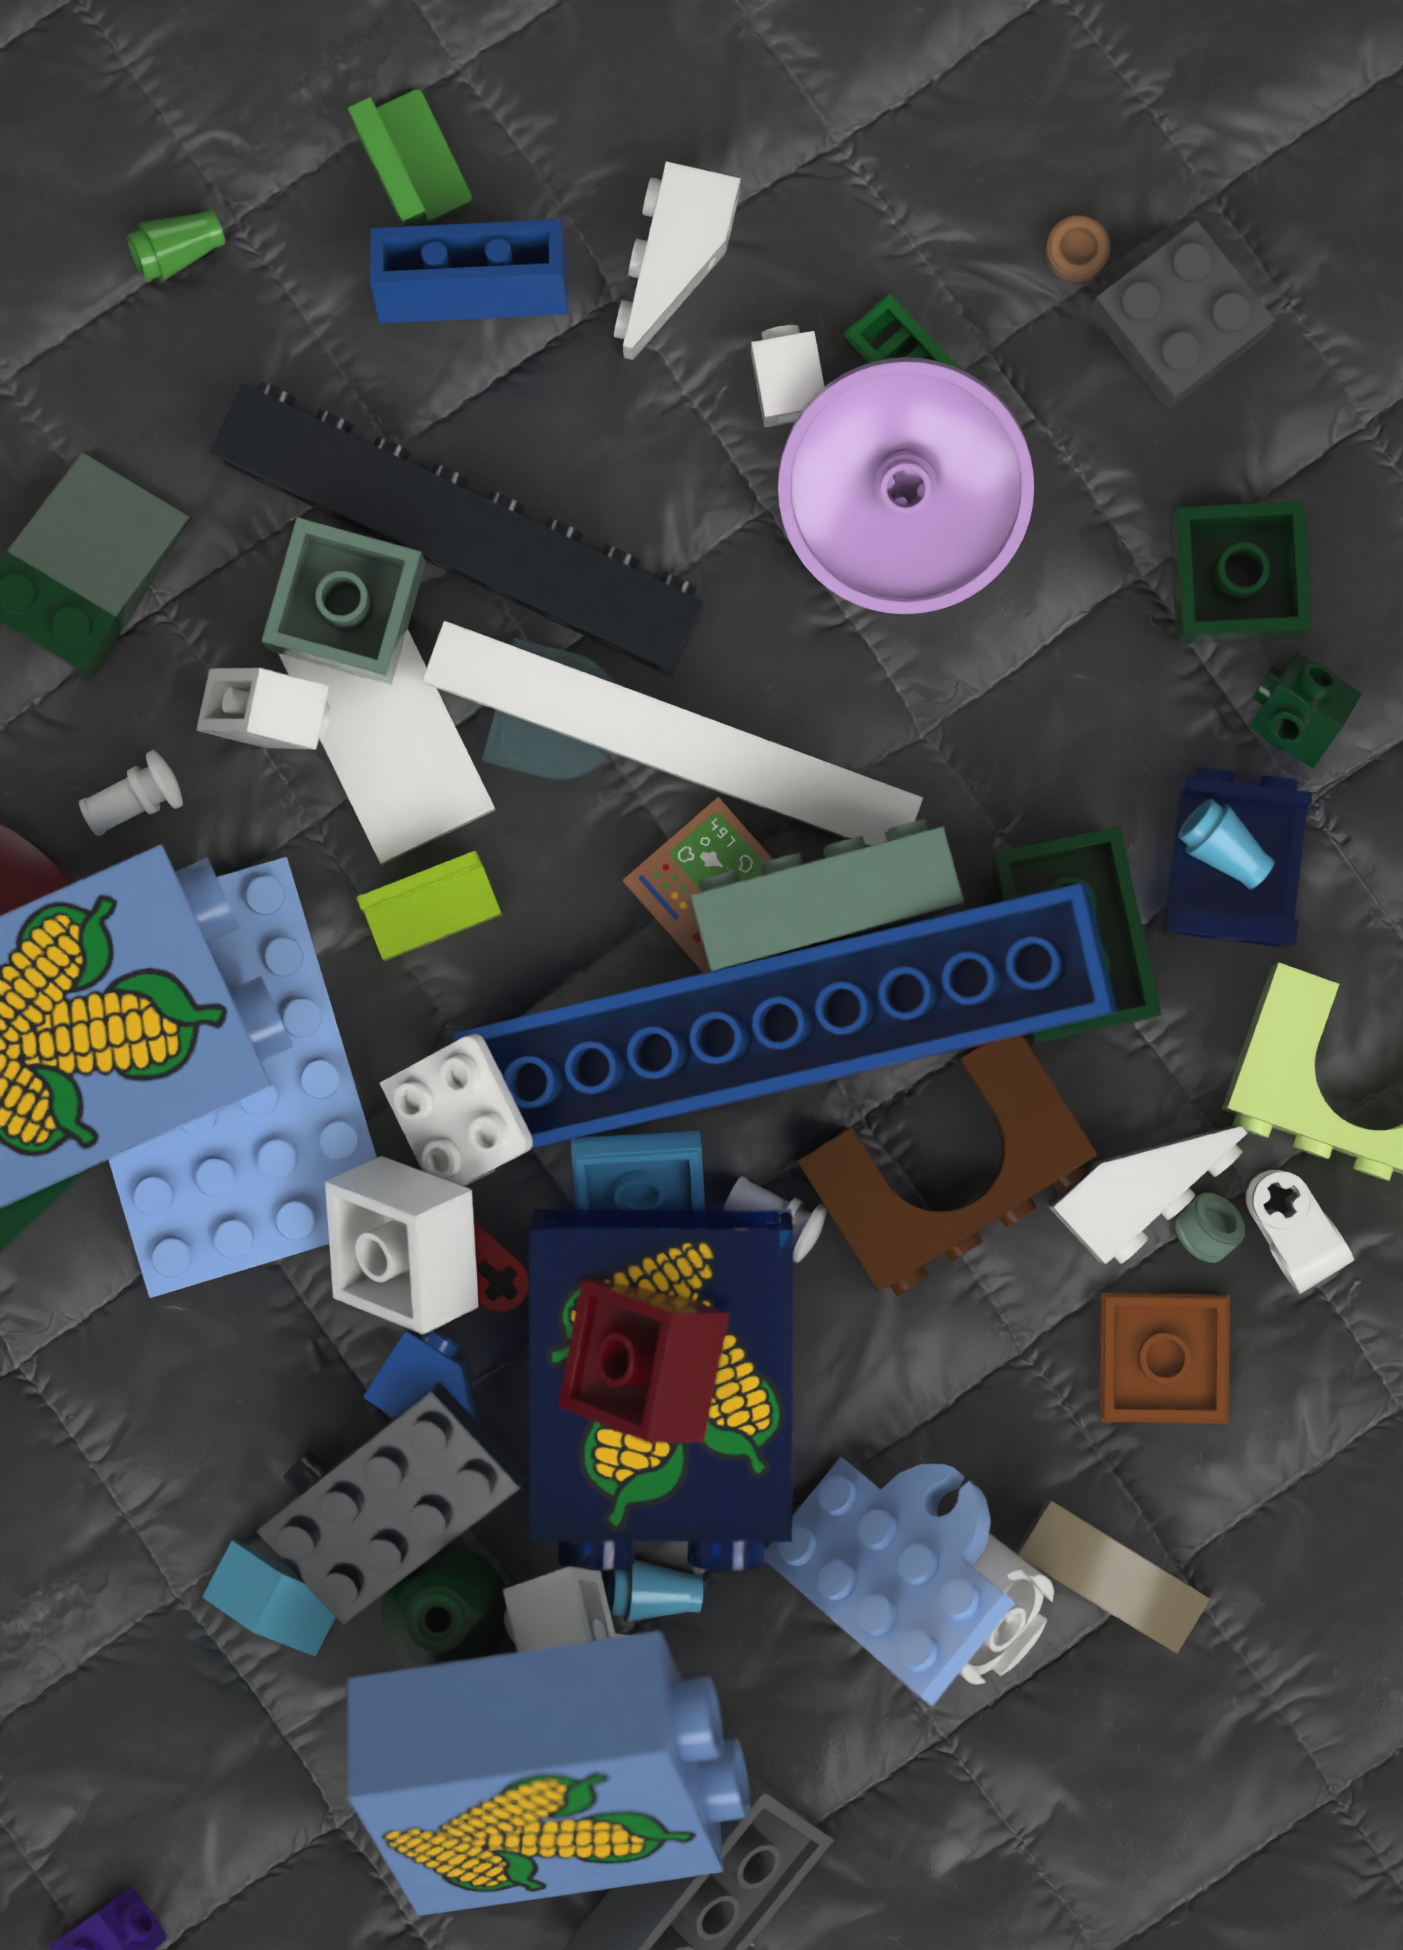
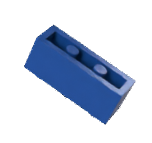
M562 219L371 228L370 285L379 324L569 315L568 256Z

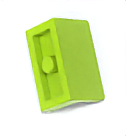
M477 851L467 853L356 897L360 909L366 916L383 961L390 960L502 916Z

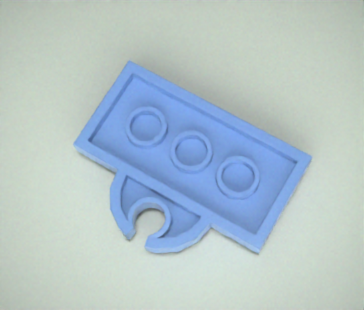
M840 1457L760 1557L919 1697L933 1706L1015 1604L1011 1598L974 1568L987 1545L991 1519L987 1500L982 1491L972 1482L968 1481L959 1489L958 1502L954 1509L948 1514L938 1517L937 1509L940 1500L948 1492L958 1489L965 1478L955 1468L945 1464H920L900 1472L880 1489L853 1465Z

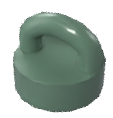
M1203 1192L1197 1195L1175 1220L1177 1236L1183 1246L1197 1259L1208 1263H1216L1226 1255H1229L1242 1242L1245 1236V1225L1241 1214L1227 1199L1214 1193Z

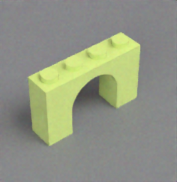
M1279 962L1272 965L1221 1110L1235 1114L1232 1126H1241L1247 1132L1269 1138L1271 1129L1274 1128L1296 1136L1293 1147L1303 1152L1329 1159L1332 1150H1336L1356 1157L1353 1169L1373 1177L1390 1181L1393 1171L1403 1174V1123L1383 1131L1357 1127L1338 1116L1326 1103L1319 1090L1315 1075L1316 1051L1339 984Z

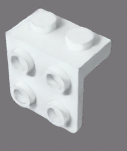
M478 1034L465 1036L380 1082L423 1172L464 1187L495 1172V1168L526 1153L532 1147V1136L485 1040Z

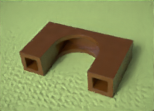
M1023 1036L983 1044L958 1060L993 1116L1001 1138V1159L998 1171L986 1191L972 1203L952 1211L934 1212L918 1208L904 1201L890 1188L852 1127L796 1162L821 1203L826 1207L828 1214L877 1292H882L886 1288L891 1287L896 1296L902 1294L929 1276L923 1265L945 1252L950 1262L956 1260L983 1242L977 1233L978 1230L997 1218L1000 1219L1005 1228L1037 1208L1031 1198L1051 1184L1054 1185L1060 1194L1080 1182L1090 1173L1085 1163L1098 1154Z

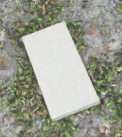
M408 628L392 685L279 654L289 676L330 686L326 701L330 706V719L320 741L381 865L496 810L437 688L422 683L427 667Z

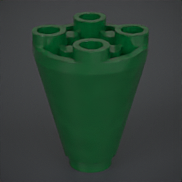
M446 1545L383 1594L381 1617L387 1639L404 1660L418 1668L488 1657L494 1652L506 1631L504 1618L507 1605L503 1592L506 1586L503 1577L487 1559L468 1548ZM432 1607H443L450 1613L451 1622L446 1630H431L427 1626L425 1621L426 1613Z

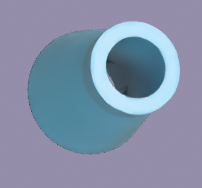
M1211 798L1204 801L1192 812L1178 833V838L1187 845V854L1235 878L1248 889H1253L1259 885L1269 874L1275 863V860L1264 852L1229 804L1220 806Z
M628 1558L626 1564L612 1563L607 1588L610 1614L623 1616L625 1622L685 1612L700 1613L703 1602L702 1574H689Z

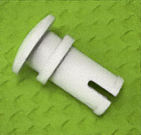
M151 750L146 753L148 767L141 770L136 765L127 770V778L89 798H83L79 801L81 812L96 836L104 834L105 831L144 811L149 815L154 814L160 810L159 803L165 800L174 809L183 805L177 779L171 768L156 751Z
M741 1176L731 1190L723 1211L729 1215L733 1214L752 1226L772 1235L773 1244L782 1247L784 1243L793 1246L794 1250L791 1260L798 1263L808 1254L818 1240L824 1225L827 1209L823 1204H819L811 1213L803 1209L804 1202L795 1197L790 1202Z

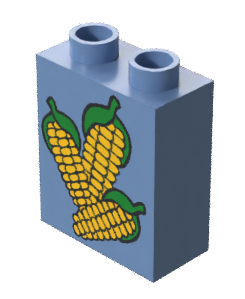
M161 844L0 916V1209L271 1087L261 1061L290 1049L293 1045L261 976L233 989H227L207 943L239 929V926L208 858L174 872Z
M661 1631L348 1678L349 1800L418 1916L724 1872L721 1822L749 1817L750 1791L743 1751L738 1739L723 1740L720 1708L713 1681L709 1676L683 1680Z

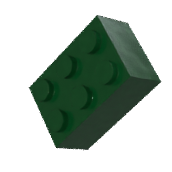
M1120 826L1000 851L991 856L990 863L999 903L1081 883L1088 886L1118 1011L1116 1014L1028 1034L1030 1045L1147 1021L1162 1015Z

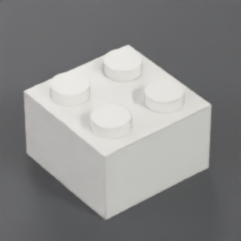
M383 1156L325 1181L334 1299L421 1334H425L479 1307L474 1211L471 1189Z

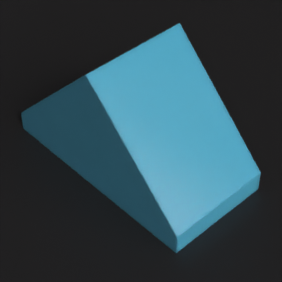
M234 1539L227 1548L202 1598L251 1632L315 1657L336 1619L335 1615L293 1570Z

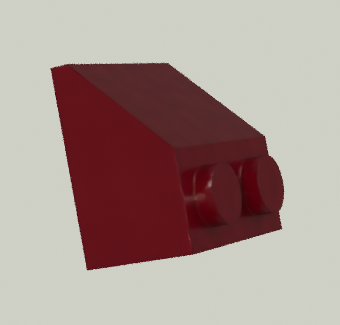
M582 1279L558 1407L646 1443L704 1442L729 1313L684 1296L596 1279Z

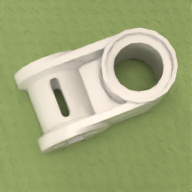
M1269 1169L1258 1173L1250 1181L1245 1193L1247 1209L1270 1245L1269 1249L1278 1266L1299 1295L1354 1261V1257L1338 1229L1322 1211L1307 1185L1299 1176L1282 1170ZM1271 1184L1282 1189L1290 1188L1292 1194L1284 1200L1288 1208L1284 1214L1273 1209L1265 1210L1263 1204L1271 1198L1270 1192L1267 1189Z

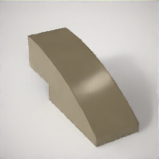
M1049 1498L1045 1501L1015 1550V1553L1029 1564L1175 1653L1179 1652L1210 1601V1598Z

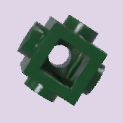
M1297 652L1284 672L1273 666L1256 690L1252 699L1260 703L1261 707L1249 727L1264 736L1274 747L1287 751L1311 768H1314L1343 728L1362 693L1336 677L1328 667L1313 662Z

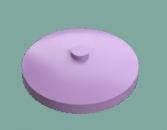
M903 357L874 361L856 367L827 384L811 399L796 419L787 437L780 462L778 480L779 508L785 531L796 554L813 576L829 590L856 605L885 613L917 614L936 611L955 605L982 590L1000 574L1017 552L1025 536L1033 507L1034 475L1030 451L1025 436L1008 406L986 384L957 367L924 358Z

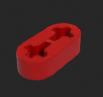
M473 1219L475 1252L479 1255L476 1258L477 1268L485 1260L499 1272L511 1267L518 1274L512 1282L518 1290L516 1296L510 1299L505 1295H500L493 1300L486 1294L491 1285L489 1279L477 1269L478 1302L491 1311L506 1312L513 1310L521 1305L529 1294L531 1284L529 1272L517 1257Z

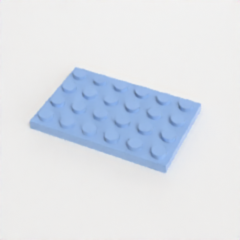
M287 857L217 877L239 929L207 943L228 990L259 976L262 977L293 1047L261 1061L271 1087L109 1159L149 1298L328 1245L329 1233L325 1181L377 1158Z

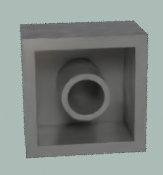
M1197 220L1098 295L1090 311L1167 411L1266 336L1276 321Z

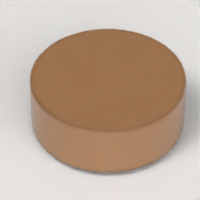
M1071 216L1060 221L1052 229L1046 244V259L1051 270L1063 280L1075 283L1085 282L1096 277L1105 267L1110 254V240L1107 232L1096 220L1086 216Z

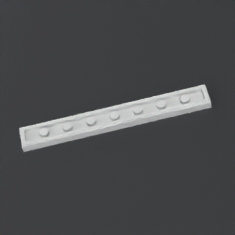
M447 621L443 622L422 679L424 684L847 840L863 836L866 847L887 842L885 832L888 829L914 822L923 797Z

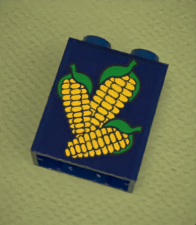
M534 1209L529 1228V1541H558V1563L560 1565L588 1570H612L633 1565L635 1563V1541H687V1563L701 1569L735 1571L752 1569L765 1563V1542H792V1211L755 1209ZM582 1279H596L684 1296L729 1313L704 1442L646 1443L558 1407Z

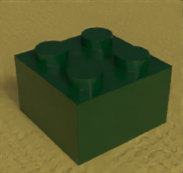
M1305 501L1176 507L1169 518L1176 645L1304 638L1312 629Z

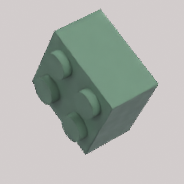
M297 517L263 634V644L269 651L392 685L426 565L422 552Z

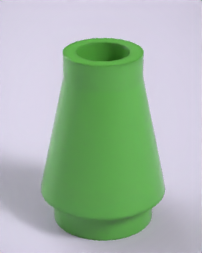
M212 209L197 214L139 222L138 230L126 234L133 261L145 282L157 277L161 282H164L206 253L226 243L219 220Z

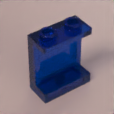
M1198 768L1196 778L1185 777L1179 786L1162 933L1285 949L1295 946L1299 919H1295L1302 850L1307 810L1312 804L1313 793L1299 791L1298 780L1260 776L1259 786L1234 783V772ZM1207 799H1213L1220 806L1229 804L1264 852L1275 860L1269 874L1255 888L1248 889L1235 878L1186 853L1187 845L1178 838V833L1192 812Z

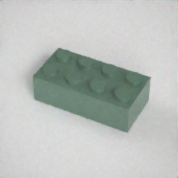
M922 819L888 829L885 832L887 842L865 847L863 836L825 846V849H823L825 859L803 865L801 855L797 853L762 863L763 876L740 882L738 871L735 870L700 880L701 892L691 895L690 903L709 972L759 961L950 909L964 903L944 828L940 827L928 831L926 820Z

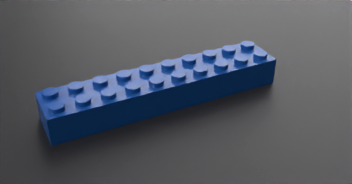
M1081 883L453 1033L452 1035L454 1042L471 1034H478L485 1040L532 1136L533 1144L529 1150L531 1151L569 1142L572 1138L591 1137L1116 1014L1118 1011L1089 888Z

